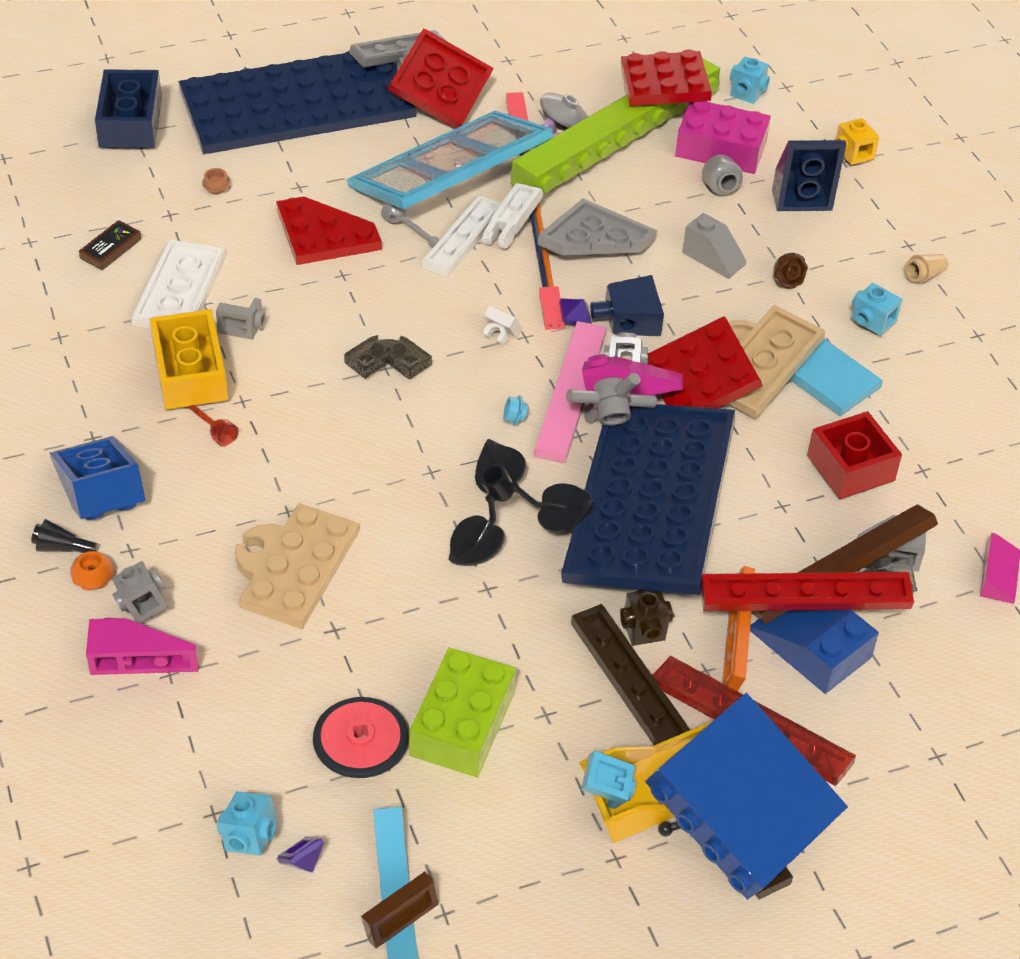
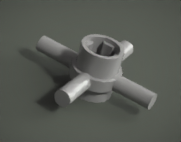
M631 373L625 379L611 377L599 380L594 384V391L569 389L566 394L568 402L590 403L594 405L584 415L587 423L592 424L599 419L602 425L607 426L619 425L629 421L631 418L629 406L654 408L657 403L654 395L630 394V391L641 381L637 373Z

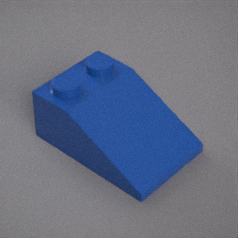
M113 436L50 452L51 460L71 506L80 519H97L102 517L105 512L115 509L121 511L134 508L137 503L146 501L137 462Z
M789 610L767 624L758 619L750 625L751 633L824 694H827L872 658L879 635L875 628L852 610Z

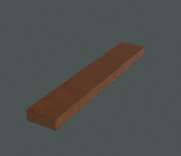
M916 504L797 573L857 572L938 525L936 516ZM789 610L752 611L751 613L764 624H767Z

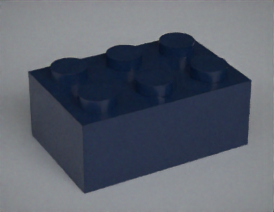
M103 70L95 116L99 147L155 148L162 101L159 70Z

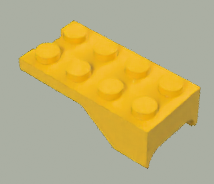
M713 721L654 746L613 747L601 752L635 765L633 779L636 780V788L629 801L616 809L607 807L608 799L593 794L613 843L675 817L664 804L654 798L650 787L645 781ZM588 758L579 762L584 773Z

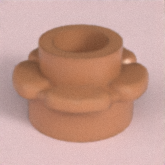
M212 168L205 172L202 186L213 194H220L229 188L230 178L225 170Z

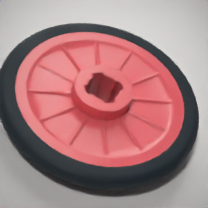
M353 697L335 703L319 717L313 731V746L320 761L333 772L350 778H369L390 770L403 757L409 740L408 728L402 715L390 704L370 697Z

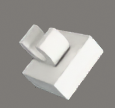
M491 305L484 314L489 324L484 328L483 334L486 338L490 339L495 331H500L497 342L502 346L508 341V334L517 338L523 328L514 316Z

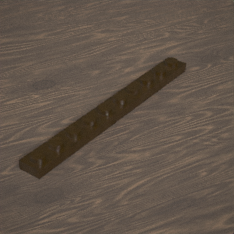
M603 604L572 615L571 625L653 745L690 730ZM785 867L767 886L755 894L758 900L791 885L793 876L788 868Z

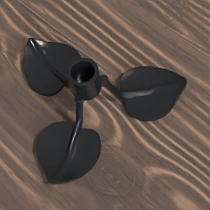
M487 439L477 461L475 482L482 492L488 494L485 499L488 502L490 517L487 521L483 516H471L465 518L456 526L450 540L448 560L452 564L472 566L488 561L499 552L504 543L505 533L501 527L494 525L496 522L494 502L509 500L513 492L518 493L535 508L540 509L537 516L538 522L545 530L554 533L568 531L574 525L580 523L592 510L594 502L585 490L566 483L547 487L542 494V502L535 500L521 489L517 483L522 479L526 470V460L523 455L514 448Z

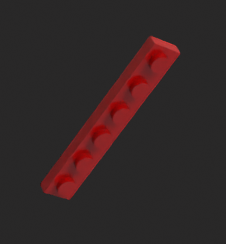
M909 572L702 574L701 594L703 611L912 609L914 604Z

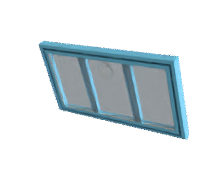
M494 110L347 179V183L352 189L401 209H406L552 139V128Z

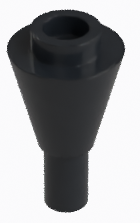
M44 519L42 525L36 524L31 538V543L36 544V551L72 552L73 550L85 553L96 551L97 543L77 538L76 535L47 519Z

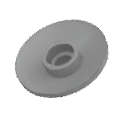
M549 92L543 94L540 98V105L546 114L568 128L588 117L587 113L579 105L578 100L572 95Z

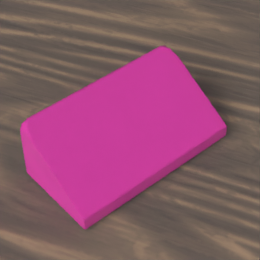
M991 533L987 544L980 596L1014 604L1020 564V550L996 533Z

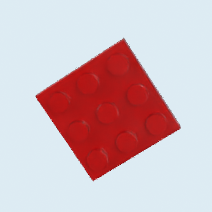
M423 28L391 81L388 91L456 129L464 123L494 68Z
M688 49L676 53L660 51L655 54L642 55L632 53L628 56H621V70L629 106L711 101L712 90L700 51Z
M725 316L648 353L647 365L683 374L684 384L682 390L660 393L666 405L719 408L763 386Z

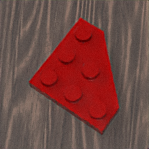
M305 196L276 201L277 212L296 265L382 250L381 238L375 224L371 221Z

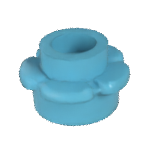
M519 395L517 398L509 396L506 401L503 420L511 422L512 426H516L519 421L524 422L526 418L528 404L523 403L522 396Z

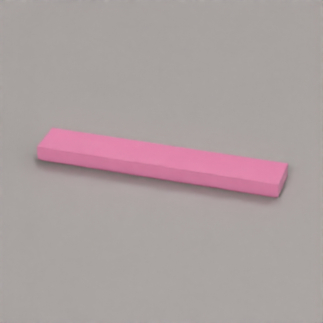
M577 321L535 447L534 457L566 463L584 403L568 402L566 394L569 389L586 390L582 368L584 362L588 361L589 357L600 354L607 327Z

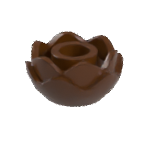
M794 252L780 256L773 268V275L777 284L788 289L801 285L805 280L808 270L805 258Z

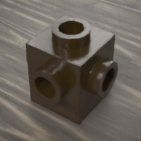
M638 590L626 594L625 607L620 609V619L622 627L628 633L631 645L665 641L668 623L673 620V611L670 602L664 600L662 592Z

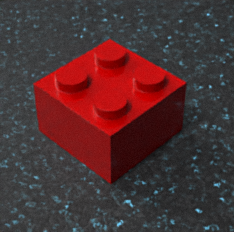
M869 411L813 428L807 456L839 499L895 481L902 453Z

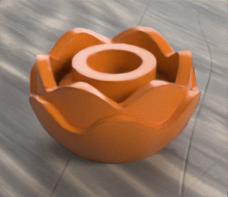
M89 551L79 555L74 560L70 573L72 581L76 586L89 591L105 587L114 576L112 561L105 554Z

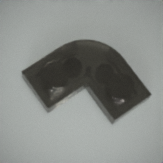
M375 335L344 354V363L365 379L389 364L410 380L432 365V356L404 336H400L399 340H378V335Z

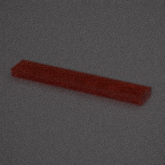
M671 655L652 674L665 693L714 720L743 696L742 693ZM756 702L822 778L830 784L837 786L854 765L856 755Z

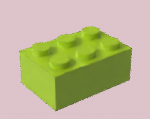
M448 647L409 730V756L478 778L515 694L516 667Z

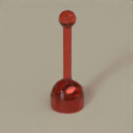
M195 405L182 407L190 409L210 425V436L221 447H226L236 440L239 432L238 427L231 421L226 419L214 421Z

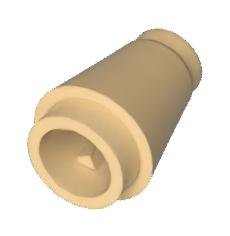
M944 254L913 255L905 264V274L912 282L924 283L948 268L949 262Z

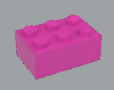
M708 101L690 102L678 130L675 157L706 163L712 156L718 154L727 155L738 164L742 172L755 174L767 142L771 115Z

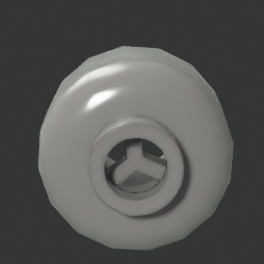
M718 154L712 156L706 161L702 169L703 181L717 195L726 196L732 194L742 183L743 175L741 168L727 155Z

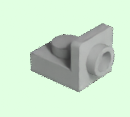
M254 298L249 308L220 302L216 309L218 333L253 340L258 328H263L266 313L262 310L261 299Z

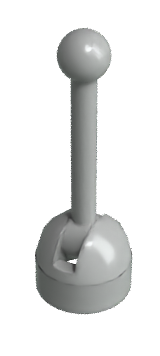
M385 203L381 210V216L393 224L403 221L425 238L430 247L433 248L439 238L430 236L405 216L406 209Z

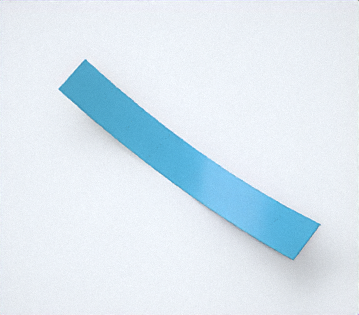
M402 806L373 809L382 901L409 883ZM414 922L386 942L388 959H418Z

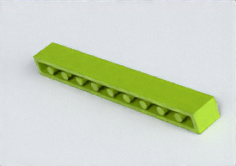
M702 57L713 94L719 87L721 68ZM625 95L513 160L510 184L514 186L516 183L541 188L543 194L548 193L553 188L570 180L573 176L588 169L618 149L625 147L628 143L643 136L666 120L678 115L681 111L688 108L690 102L629 106L628 97Z

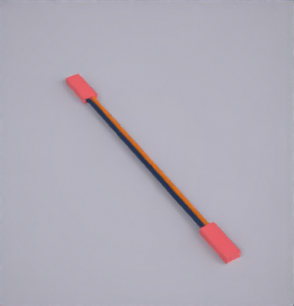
M523 92L506 93L508 115L528 121ZM515 132L516 139L526 136ZM527 150V151H524V152L520 153L519 156L524 155L525 153L529 152L530 150ZM538 203L530 215L542 283V287H539V297L545 330L564 329L565 323L562 321L559 303L561 299L559 287H554L548 250L537 245L539 234L544 231Z

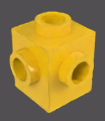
M863 118L840 123L835 140H846L845 159L851 165L875 159L879 136Z

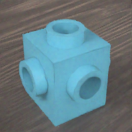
M744 56L738 65L735 64L731 70L729 77L732 80L730 96L755 104L762 93L768 88L770 76L767 75L769 64Z
M872 282L865 290H859L854 296L851 320L882 336L897 322L903 299Z
M236 791L226 810L221 812L217 823L218 833L222 836L225 851L261 856L268 841L274 838L278 825L272 796Z

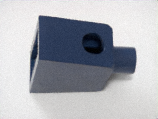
M652 275L609 283L606 286L605 301L590 303L592 320L608 319L611 331L615 335H618V333H634L636 336H661L664 312Z

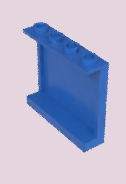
M747 692L645 781L650 787L654 798L670 810L676 817L680 828L696 840L702 847L706 858L716 863L728 877L732 888L741 893L747 900L767 886L848 808L846 803Z

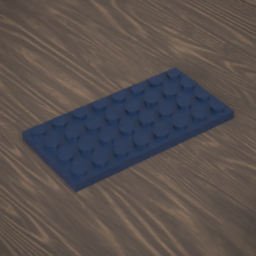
M349 51L342 54L323 55L318 58L270 64L252 69L245 68L240 71L217 73L204 77H191L178 81L181 96L203 155L416 117V108L413 104L388 91V87L397 73L393 62L363 68Z
M656 404L654 408L629 406L631 414L629 421L613 426L602 425L584 489L594 502L593 508L580 523L574 525L561 571L562 583L700 595L702 574L705 573L735 423V410Z

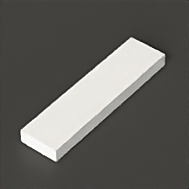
M478 195L423 258L422 268L448 278L482 238L487 225L490 223V218L501 203Z

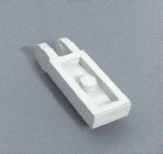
M516 183L490 218V223L483 233V243L492 245L498 238L500 229L502 233L499 235L498 245L500 248L508 249L514 241L515 233H518L543 198L542 189Z

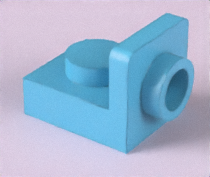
M593 751L588 756L581 790L608 799L607 807L616 809L629 801L634 794L636 788V780L633 779L635 765Z

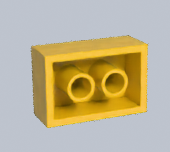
M212 309L149 318L165 410L227 401L226 373Z

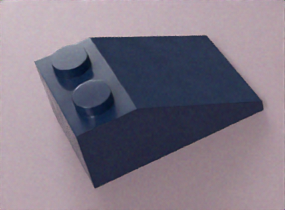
M788 140L776 166L772 186L777 211L833 210L846 140Z

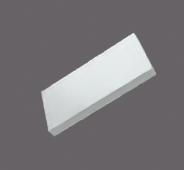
M168 240L131 317L132 326L151 329L149 319L151 317L201 311L226 258L225 248Z

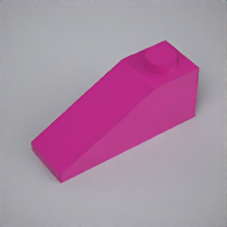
M606 354L589 357L588 361L584 362L582 368L585 388L589 391H594V384L599 380L611 377L625 379L631 373H637L641 381L630 391V394L654 395L682 390L684 384V377L681 373L617 356L607 357Z
M107 617L103 619H89L86 657L90 675L198 672L199 670L196 644L126 618Z

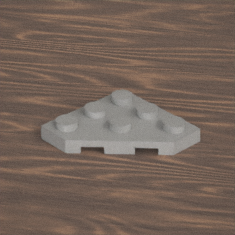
M582 198L539 234L537 245L562 256L640 253L655 241L657 230Z

